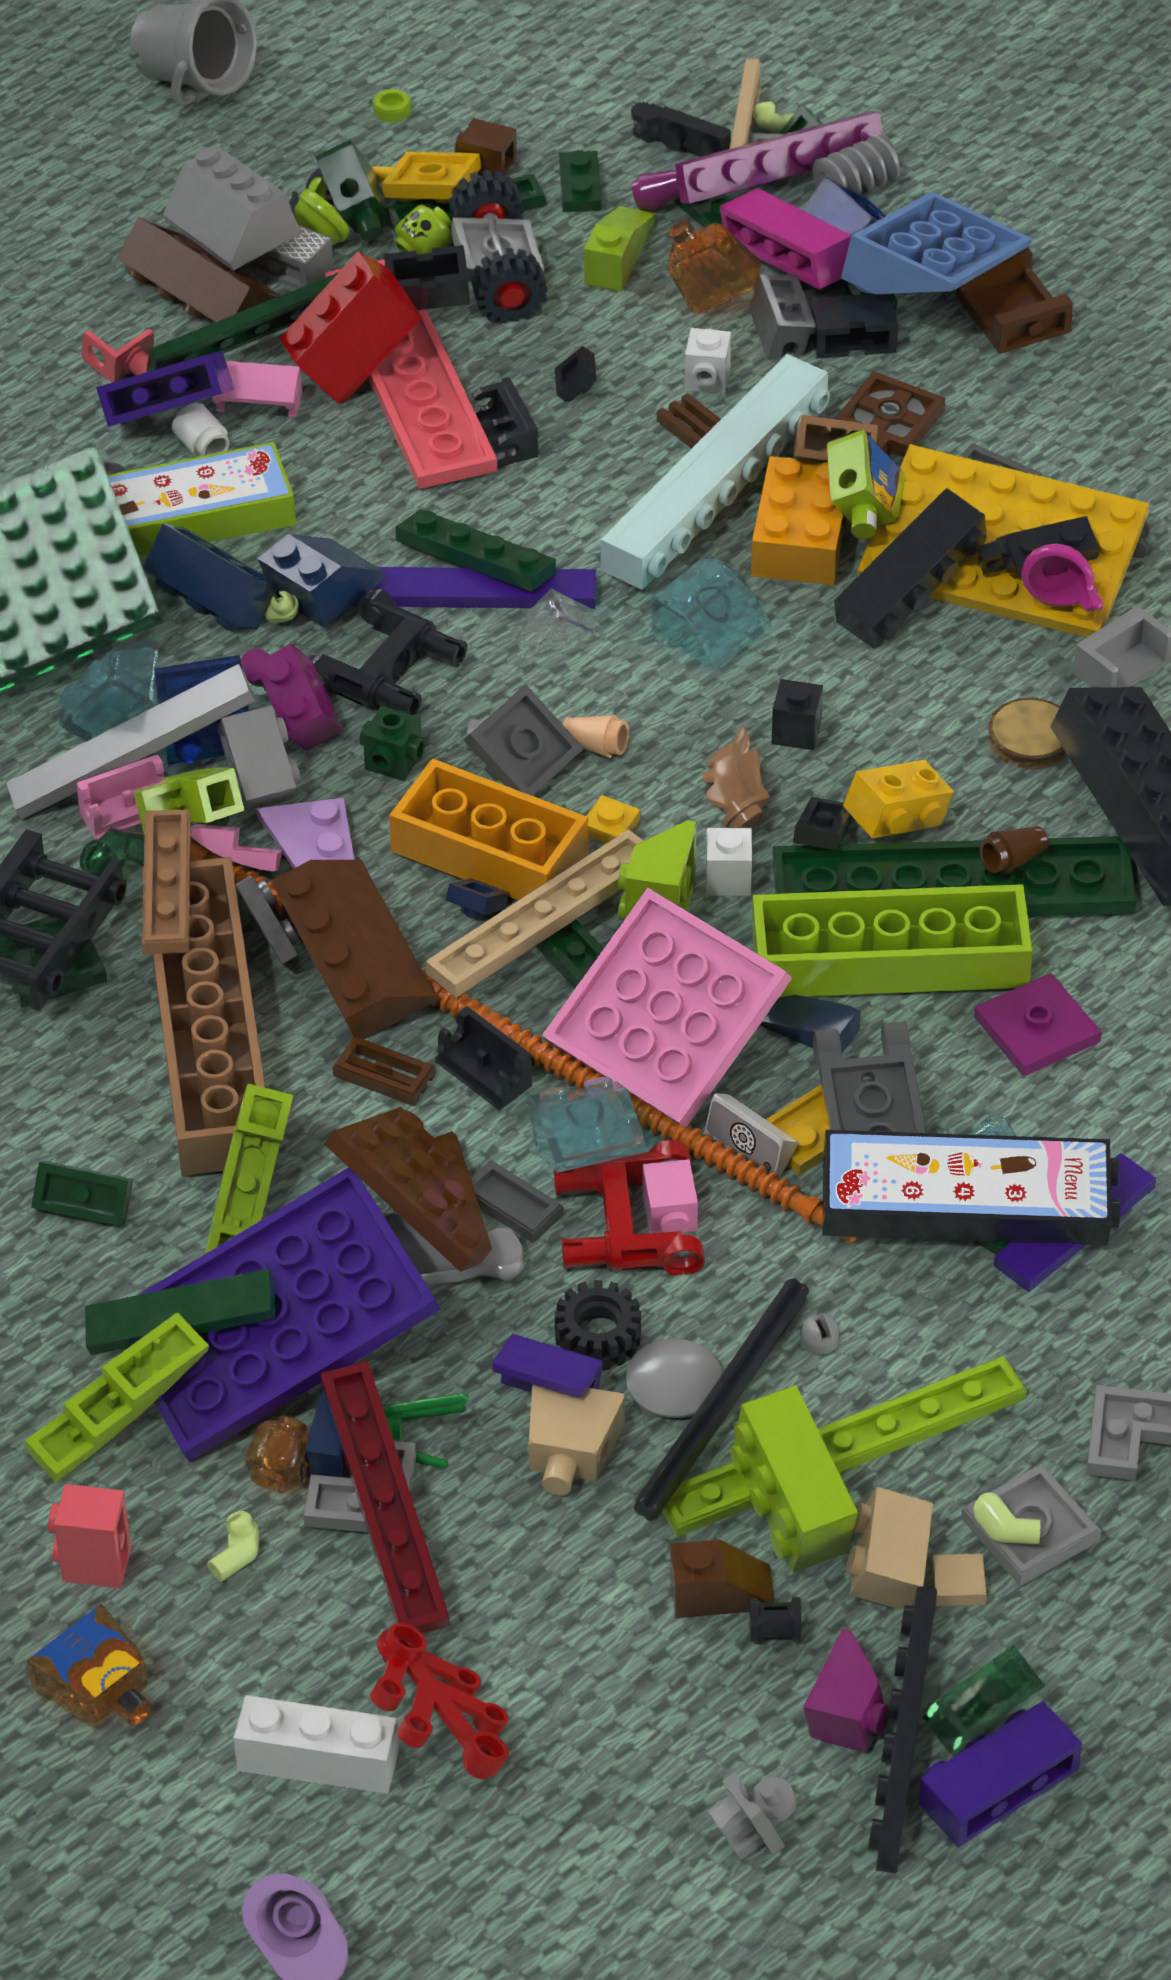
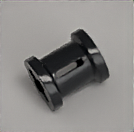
M792 1597L790 1602H760L758 1598H750V1642H758L760 1638L791 1637L793 1642H801V1598Z

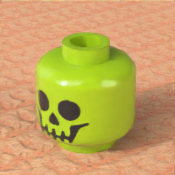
M419 205L395 226L396 239L394 244L399 252L416 250V254L432 253V248L449 247L453 240L449 230L452 221L439 207L432 210L424 205Z

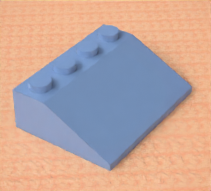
M931 191L853 234L841 278L854 284L857 290L864 293L895 294L953 291L1029 247L1032 238Z

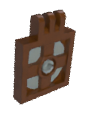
M873 371L835 419L878 425L876 441L878 446L886 454L890 451L905 457L909 445L917 446L944 412L945 397Z

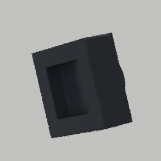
M580 347L555 368L556 395L565 402H571L579 394L587 392L594 382L597 381L595 354L586 347Z

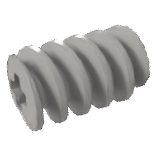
M882 133L878 136L867 138L865 142L855 143L853 147H846L840 152L829 154L827 158L817 159L813 164V178L817 190L823 197L829 199L833 196L839 203L846 202L849 195L851 197L860 196L862 190L865 192L872 191L874 183L878 187L886 184L887 178L890 181H895L900 176V166L892 141Z

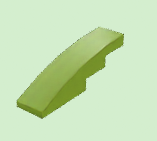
M177 1312L102 1366V1376L63 1403V1413L25 1440V1450L55 1483L96 1453L161 1397L209 1350V1345Z

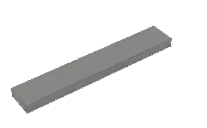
M237 664L6 782L15 811L23 820L78 792L77 782L139 761L254 702L255 698L244 671Z

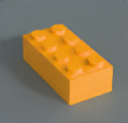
M433 758L389 815L391 852L464 880L472 878L509 892L508 897L518 901L589 854L587 816Z

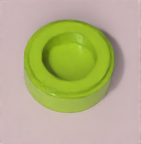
M398 89L381 91L373 98V113L381 121L389 123L400 122L411 114V98L407 93Z

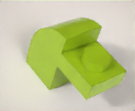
M214 767L184 772L163 778V782L133 791L144 834L145 811L190 809L191 822L209 823L245 811L234 768Z

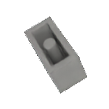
M272 705L221 718L217 730L228 767L235 770L244 810L292 798L297 788L296 784L301 781L296 760L294 758L288 759L283 744L288 742L286 725L282 717H275Z

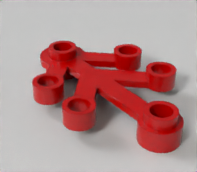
M395 1623L390 1629L384 1630L377 1640V1649L382 1655L386 1666L383 1677L378 1679L370 1693L372 1702L385 1711H395L406 1694L405 1688L401 1684L405 1672H407L417 1686L410 1713L404 1717L397 1730L400 1740L410 1747H423L433 1731L430 1719L434 1708L464 1748L462 1753L464 1769L478 1779H488L490 1776L496 1775L509 1755L506 1744L497 1737L501 1734L509 1718L506 1711L494 1703H485L474 1697L481 1685L480 1677L469 1668L458 1667L425 1651L427 1646L425 1637L419 1630L408 1624ZM432 1674L448 1680L447 1683L435 1679ZM460 1711L474 1717L473 1723L478 1732L474 1731Z

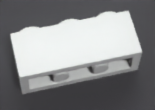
M245 1695L234 1735L237 1771L388 1794L399 1752L397 1718Z

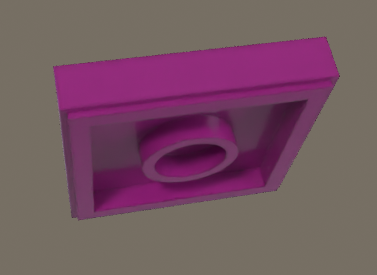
M1052 973L975 1006L974 1018L1023 1077L1101 1041L1100 1029Z

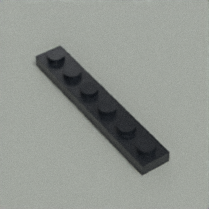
M917 1586L915 1605H904L900 1635L910 1636L908 1648L898 1646L894 1677L904 1679L902 1690L892 1688L888 1719L897 1720L896 1733L885 1731L881 1762L891 1763L889 1776L879 1774L875 1806L885 1807L883 1820L872 1818L868 1850L878 1851L876 1871L897 1874L937 1589Z

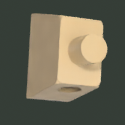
M532 1384L529 1469L544 1472L542 1486L547 1492L554 1495H566L571 1490L574 1478L591 1481L598 1479L624 1427L625 1394L589 1388L582 1398H577Z

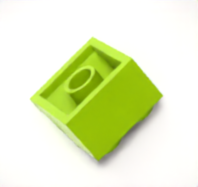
M687 820L634 845L630 862H622L619 872L618 889L625 890V893L621 895L619 903V920L626 919L647 888L688 911L696 882V821Z

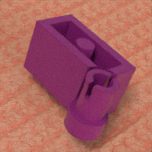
M290 643L272 655H269L262 649H252L242 656L239 665L244 671L248 682L254 686L264 688L277 717H282L285 722L288 737L304 750H310L343 731L313 661L293 644Z

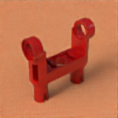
M667 1140L655 1144L649 1152L604 1155L596 1158L595 1163L553 1165L555 1195L597 1191L598 1196L603 1198L605 1222L607 1224V1231H604V1236L574 1239L562 1238L564 1269L593 1265H606V1268L612 1271L663 1267L668 1274L683 1275L682 1271H684V1275L694 1274L704 1266L703 1245L697 1237L682 1235L681 1231L634 1235L628 1187L643 1186V1164L660 1163L671 1159H689L692 1168L689 1147L685 1143L677 1140ZM677 1252H693L692 1254L684 1257L673 1256V1254Z

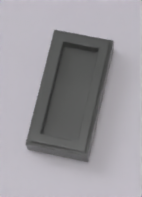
M492 1160L471 1178L480 1210L532 1243L563 1216L562 1204Z

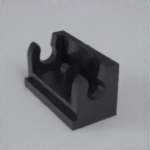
M510 377L503 378L502 382L480 387L473 391L471 395L475 401L490 398L487 404L477 405L473 409L495 453L497 468L537 458L538 428Z
M466 1006L458 1012L456 1020L458 1026L453 1035L445 1027L441 1028L438 1035V1056L435 1057V1062L499 1111L532 1087V1054L470 1007Z

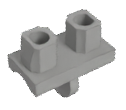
M736 1773L722 1781L730 1795L707 1811L740 1860H743L763 1844L766 1845L772 1855L782 1850L785 1845L772 1824L786 1820L796 1807V1795L791 1785L778 1777L766 1778L753 1788L750 1795Z

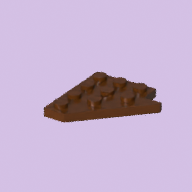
M399 1107L334 1130L324 1145L460 1272L482 1263L492 1250L458 1137L453 1131L433 1137L423 1128V1123L418 1116Z

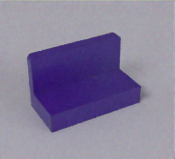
M512 1333L494 1358L492 1371L502 1374L501 1383L532 1392V1384L582 1398L589 1388L599 1389L603 1361Z

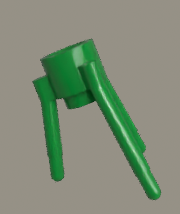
M466 1393L394 1404H382L394 1440L403 1438L404 1419L462 1413L466 1409L463 1403L467 1402L469 1398ZM416 1451L415 1462L441 1469L448 1467L447 1460Z

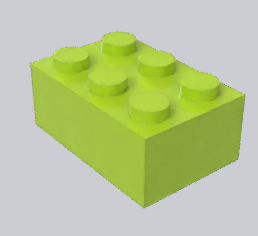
M797 1385L742 1404L738 1424L734 1426L735 1438L733 1446L730 1447V1456L738 1474L742 1475L745 1473L752 1487L750 1489L751 1502L759 1517L766 1516L772 1529L770 1540L777 1557L780 1560L786 1559L794 1573L846 1554L858 1511Z

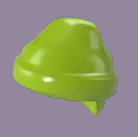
M314 178L309 188L301 192L298 203L295 206L294 217L297 225L332 238V245L343 243L350 235L349 227L342 216L324 199L326 194L324 178Z

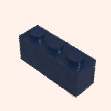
M162 524L142 568L156 577L155 585L171 593L177 594L178 591L187 596L185 599L186 604L203 612H208V610L217 614L216 622L234 631H239L241 626L257 629L278 587L277 582L187 528Z

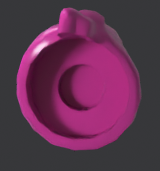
M1055 543L1033 550L1026 558L1021 571L1023 585L1030 595L1041 603L1060 607L1081 604L1085 610L1091 612L1103 608V601L1098 595V589L1094 586L1092 568L1077 550L1068 545Z

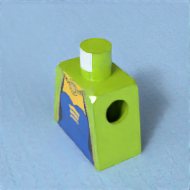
M864 430L828 442L827 453L831 500L851 521V533L855 537L860 539L871 538L876 534L877 527L894 522L898 518L905 472Z

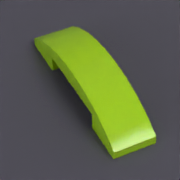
M247 1084L219 1187L205 1254L262 1220L280 1143L283 1141L294 1095Z

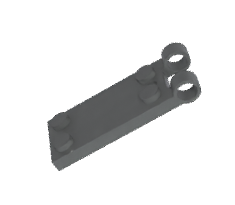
M906 1021L884 1023L881 1025V1040L884 1054L882 1056L843 1059L837 1028L813 1031L814 1058L819 1069L829 1130L927 1133ZM868 1076L873 1078L874 1081L864 1083L861 1079Z

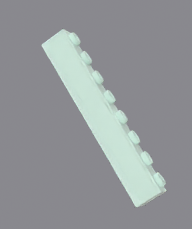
M786 354L601 538V571L641 590L655 577H660L667 565L679 553L681 554L686 551L691 540L702 529H707L713 522L714 517L725 506H730L736 499L737 494L749 482L752 483L757 479L761 469L768 463L769 456L778 457L781 454L784 446L796 435L799 416H815L817 413L820 414L825 410L830 399L828 372Z

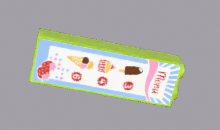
M274 442L31 490L33 507L26 508L31 533L39 532V535L35 536L40 561L48 560L52 574L149 555L162 524L187 528L208 542L296 525L294 494Z

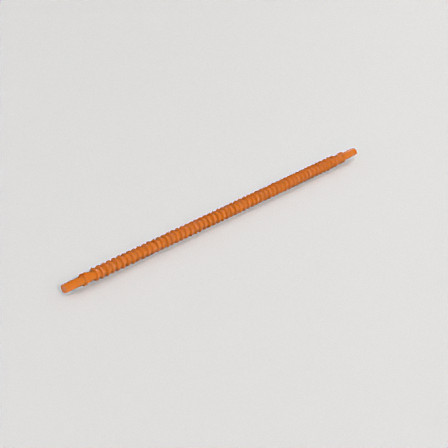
M191 840L190 860L200 861L224 858ZM232 861L235 883L249 875L253 877L256 884L265 880L277 901V904L270 907L273 913L278 912V916L281 919L288 917L289 923L293 925L272 882L268 883L267 878L264 876L258 877L255 871L248 872V868L245 865L238 866V863ZM425 969L422 970L438 999L431 1004L433 1007L440 1005V1010L443 1013L450 1011L451 1017L457 1019L460 1010L466 1006L470 1007L532 1054V1060L534 1059L536 1067L544 1065L545 1072L553 1073L555 1071V1077L557 1079L565 1078V1082L569 1086L576 1083V1089L579 1092L586 1090L589 1098L597 1096V1101L600 1104L608 1102L610 1110L619 1108V1114L622 1117L629 1114V1120L632 1123L640 1120V1126L643 1129L651 1126V1133L653 1135L662 1133L661 1137L664 1141L672 1139L685 1143L689 1147L690 1153L694 1151V1158L696 1160L705 1158V1164L708 1167L716 1164V1171L718 1173L727 1171L726 1174L729 1179L738 1177L739 1185L743 1186L749 1183L748 1187L751 1192L760 1190L759 1194L762 1198L771 1196L770 1200L773 1205L782 1202L781 1206L784 1211L792 1209L802 1216L803 1220L808 1224L813 1225L817 1223L822 1226L823 1201L816 1196L810 1197L802 1194L799 1185L790 1187V1181L787 1178L779 1181V1175L776 1172L768 1175L766 1166L757 1168V1162L754 1159L746 1162V1156L743 1153L735 1155L733 1147L724 1149V1143L721 1140L713 1143L712 1135L706 1134L702 1136V1130L700 1128L692 1130L691 1123L687 1127L679 1126L661 1112H657L650 1105H646L631 1093H627L620 1086L616 1087L611 1080H606L600 1073L595 1074L594 1070L589 1066L585 1068V1065L580 1060L574 1062V1058L570 1054L564 1055L562 1049L555 1048L553 1050V1044L549 1041L543 1043L541 1036L532 1037V1032L529 1029L522 1031L519 1023L511 1025V1020L508 1017L501 1019V1014L498 1011L491 1013L489 1006L483 1005L480 1007V1002L477 999L470 1001L467 993H463L457 998L429 977ZM839 1236L849 1243H853L857 1239V1237Z

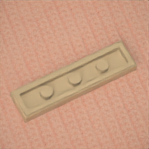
M746 59L730 149L749 144L750 133H754V118H756L754 107L756 104H759L761 92V62H759V59Z

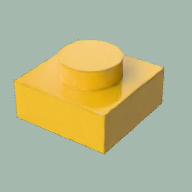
M601 795L587 814L589 837L608 843L628 829L633 831L641 820V810Z

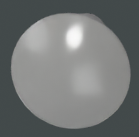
M665 1339L645 1346L634 1355L627 1368L626 1384L631 1397L638 1404V1408L643 1415L650 1418L660 1416L681 1418L696 1413L722 1375V1368L717 1358L700 1344L683 1339Z

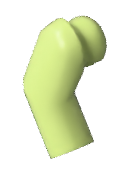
M772 102L759 103L754 107L757 117L754 118L756 125L769 134H778L795 114H775V105Z
M279 591L281 597L278 598L276 593H274L264 614L267 620L272 624L292 620L299 610V603L295 596L286 591Z
M988 1492L978 1497L973 1507L974 1516L992 1540L1004 1543L1039 1545L1040 1519L1015 1518L1002 1499L995 1493Z
M237 1511L227 1518L226 1528L229 1531L228 1548L207 1562L211 1574L219 1582H223L251 1563L258 1554L260 1530L258 1524L252 1522L251 1515L246 1511Z

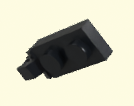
M1083 516L996 538V541L978 546V562L983 575L1006 570L1007 573L1015 572L1016 576L1020 577L1022 576L1021 571L1026 558L1033 550L1044 545L1055 543L1068 545L1080 552L1087 561L1099 557V547L1088 517Z

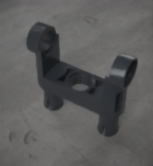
M377 588L369 589L358 601L357 610L366 623L374 626L372 629L389 636L360 669L325 654L321 656L309 655L308 657L313 661L317 672L323 677L321 681L326 692L331 691L370 709L383 706L400 712H406L410 715H416L421 706V694L396 685L401 678L398 675L403 676L420 656H425L426 654L447 662L453 667H458L459 662L462 663L466 656L467 642L439 632L432 621L397 607L393 598L383 590ZM371 605L376 607L381 612V614L377 613Z

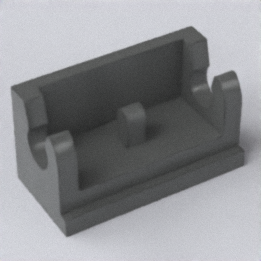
M759 274L749 310L767 360L779 359L783 353V346L789 342L796 343L793 347L794 355L801 356L806 349L810 333H815L816 325L798 276Z

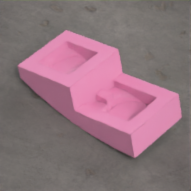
M198 823L191 826V837L200 845L221 857H231L233 862L267 871L276 872L281 866L282 850L239 846L240 828Z

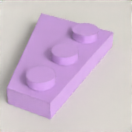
M344 798L256 808L258 821L264 829L268 830L274 839V845L278 850H282V855L284 854L293 869L309 860H355Z

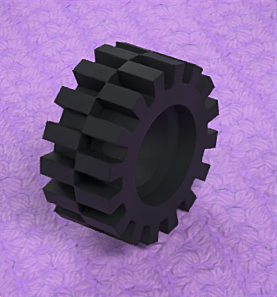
M594 1280V1288L588 1289L586 1282L579 1283L578 1293L571 1288L565 1292V1300L561 1298L558 1300L557 1311H555L556 1346L603 1361L602 1371L611 1369L610 1361L612 1360L616 1362L618 1367L625 1364V1354L632 1358L636 1353V1346H640L641 1311L637 1298L632 1300V1292L627 1288L619 1294V1284L610 1282L608 1289L602 1288V1280ZM601 1317L613 1321L616 1327L605 1333H591L582 1329L580 1324L587 1319Z

